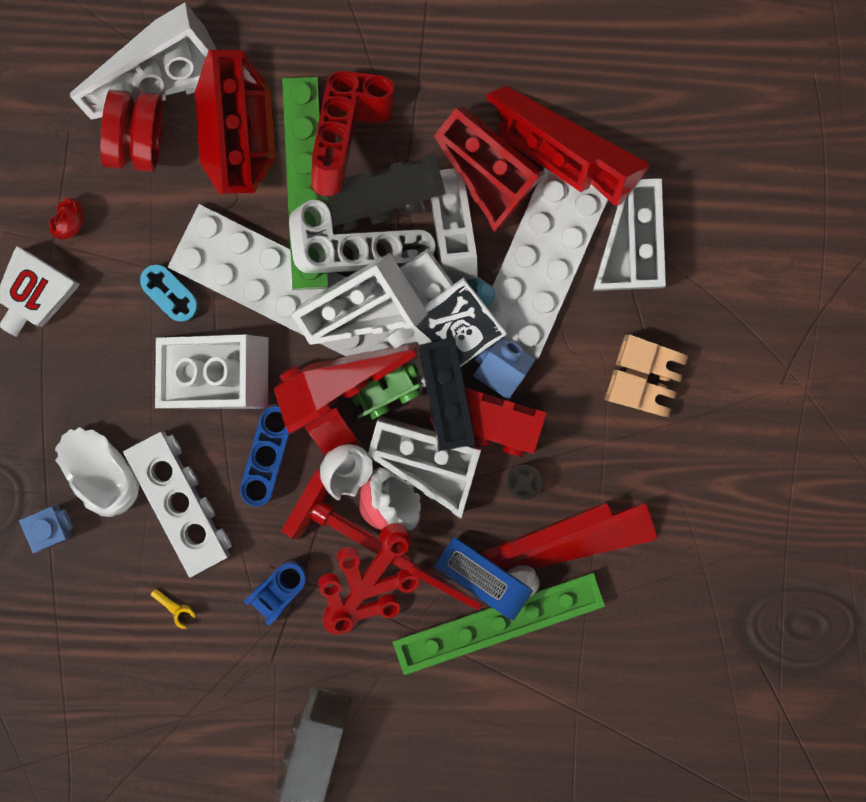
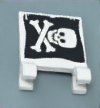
M463 277L424 305L428 314L415 328L405 329L403 327L386 330L388 333L386 339L395 349L402 345L411 335L419 345L455 338L461 367L505 336L507 332ZM422 373L421 375L423 376V378L421 379V382L426 387L424 374Z

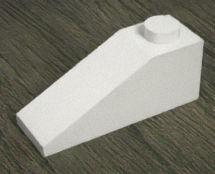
M454 168L429 171L428 181L439 264L452 282H457L463 277L465 280L477 279V253L465 182Z

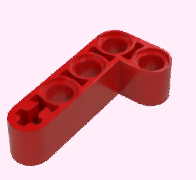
M338 71L329 76L312 153L311 187L316 193L323 196H332L342 190L356 121L384 123L391 119L395 88L394 83L389 78L381 75Z

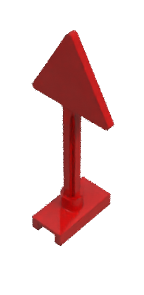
M316 470L281 532L292 539H301L310 521L314 520L322 526L327 524L378 555L383 548L379 538L335 513V508L323 502L328 491L320 479V471ZM406 554L395 556L390 562L478 611L481 609V603L428 568L418 566Z

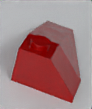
M416 342L401 345L395 349L391 347L311 363L302 369L295 365L279 375L281 381L274 388V392L289 434L330 411V407L338 402L337 397L342 395L343 398H351L368 385L367 380L370 378L377 381L416 357L419 353V343Z

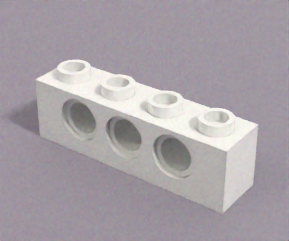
M162 431L123 451L189 578L230 556L228 549L232 547L231 542L223 528L216 529L211 519L215 516V512L206 497L201 499L195 486L199 485V482L191 467L187 466L184 468L178 455L182 453V450L174 435L167 436L166 432ZM160 461H166L172 467L173 473L168 481L160 480L155 474V467ZM176 492L184 493L189 499V507L185 512L176 511L172 506L171 499ZM192 524H199L205 529L206 537L202 543H195L190 540L188 529Z

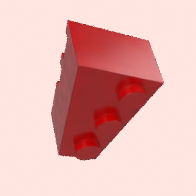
M464 106L455 108L434 135L457 174H460L467 185L472 198L478 203L489 220L488 223L494 232L504 226L545 175L542 170Z
M465 388L475 443L489 447L490 442L493 441L504 445L503 452L522 458L524 452L534 454L546 412Z

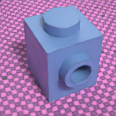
M502 337L495 342L493 347L489 346L479 353L475 361L480 366L473 376L508 400L526 376L535 358L524 352L515 342L508 341Z
M59 504L19 520L33 553L73 537L70 531L73 529L70 517L65 509L61 510Z

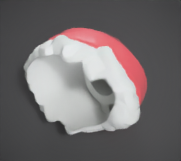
M379 467L373 471L368 482L360 487V514L371 526L379 530L392 523H400L407 530H412L419 522L421 510L419 501L421 496L418 493H414L413 484L396 476L388 469Z

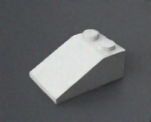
M253 335L156 338L155 408H268L269 338Z

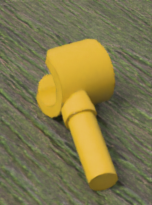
M157 589L151 593L153 598L174 615L175 624L181 629H187V625L178 619V615L181 612H188L195 618L192 607L189 605L179 606Z

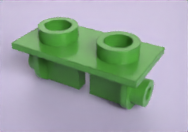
M405 363L384 376L389 386L384 389L380 380H373L361 389L359 393L352 396L354 404L357 407L362 405L365 411L357 415L358 419L369 414L373 420L390 411L388 403L399 398L401 403L404 404L421 395L418 388L423 386V383L418 384L415 378L419 376L416 365L414 363L409 365Z

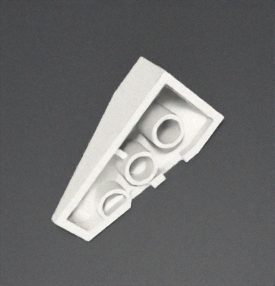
M183 3L154 20L70 92V97L92 120L102 117L109 89L130 92L134 104L141 93L160 94L162 101L166 100V95L185 90L187 94L195 92L208 51L217 49L205 26L188 5Z

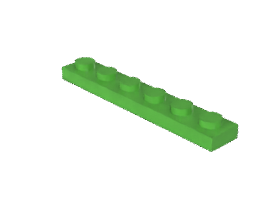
M318 77L282 78L289 217L292 211L307 201L320 200L324 203V196L316 193L311 187L312 153L320 118ZM305 211V221L308 225L315 227L316 221L314 216L310 212ZM290 236L292 290L328 289L327 273H304L296 267L293 260ZM309 247V257L318 263L320 257L318 251L313 247Z
M591 572L536 591L529 597L514 621L494 608L488 607L395 639L392 642L403 674L406 675L605 607L595 575Z

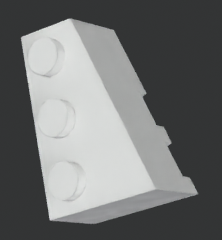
M662 178L640 179L622 204L617 206L593 291L656 289L666 286Z
M388 253L308 299L291 316L309 344L312 345L348 339L355 335L384 333L386 330L403 327L405 329L415 328L428 313L394 258Z
M379 416L368 455L403 480L413 484L431 499H435L451 510L453 514L462 518L481 452V445L475 443L472 446L438 452L434 431Z

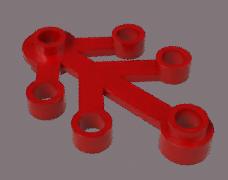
M392 523L381 530L380 541L383 548L362 577L358 568L360 559L356 549L345 547L337 553L336 558L339 567L345 572L351 591L345 601H342L339 595L342 587L337 575L328 573L319 578L318 586L321 595L326 597L328 602L322 618L327 632L335 635L345 634L351 631L359 620L378 614L384 618H393L400 612V605L395 595L386 594L381 596L378 601L359 605L364 599L398 588L404 593L413 592L418 588V578L404 569L395 575L378 580L393 558L405 554L409 549L411 539L404 525Z

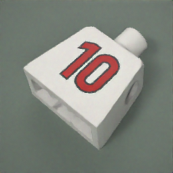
M16 247L0 284V303L9 308L0 322V328L17 337L27 320L36 326L43 327L80 284L25 249Z

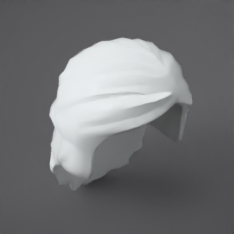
M78 427L75 431L70 429L62 435L61 441L55 449L58 453L55 461L62 469L74 494L83 501L85 508L106 517H113L126 512L138 497L139 481L130 464L109 443L104 435L94 430L86 431Z

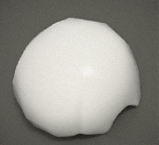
M352 444L341 445L329 451L320 465V479L327 491L336 500H340V495L356 496L359 487L367 483L373 473L372 458L363 448Z

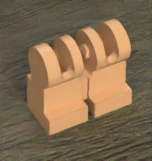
M625 335L615 365L627 369L626 372L613 370L604 400L669 418L671 409L658 405L655 402V398L657 395H662L675 399L677 392L667 389L668 387L661 383L657 385L647 383V378L652 373L660 376L659 379L663 381L673 380L680 382L682 375L669 371L666 368V363L671 361L686 365L688 356L633 335Z

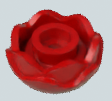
M66 197L65 201L57 205V215L49 221V232L53 237L65 240L73 238L78 233L85 218L84 209L78 200Z

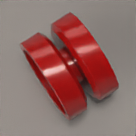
M109 89L104 103L101 124L100 152L102 166L105 168L123 169L131 156V162L135 170L155 172L163 137L162 96L160 94L141 93L134 106L130 92Z

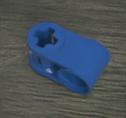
M291 559L285 561L267 580L264 579L243 602L246 605L251 604L266 618L265 623L270 626L307 583L309 576L307 567L299 560ZM288 568L295 569L300 574V583L294 586L286 584L282 577L283 570Z

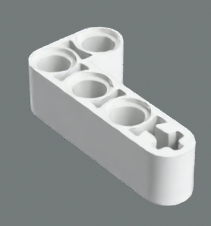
M320 200L307 201L292 211L289 217L294 264L304 273L359 271L381 258L376 250L377 243L384 246L386 255L388 253L392 255L399 268L427 249H429L432 255L435 252L436 244L434 238L424 230L333 234L330 210ZM305 211L310 212L314 216L316 221L315 227L308 225L305 221ZM410 244H411V246H412L413 248H417V249H418V251H417V250H406V251L402 252V248H404V247H406V246H408V245H410ZM343 245H347L352 250V260L347 259L343 255ZM309 247H313L318 251L320 256L318 263L309 257Z

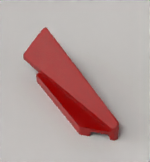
M507 86L487 93L486 99L488 103L490 102L496 106L502 121L497 125L500 136L579 192L589 189L590 185H592L617 207L622 204L649 168V163Z
M603 502L480 553L507 572L520 565H527L536 569L656 540L657 534L646 503L640 502L612 514L608 504Z

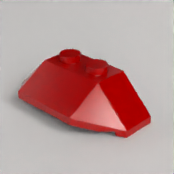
M209 50L194 92L200 164L219 194L255 193L258 184L265 177L276 159L270 88L257 69L248 61V56L243 50Z

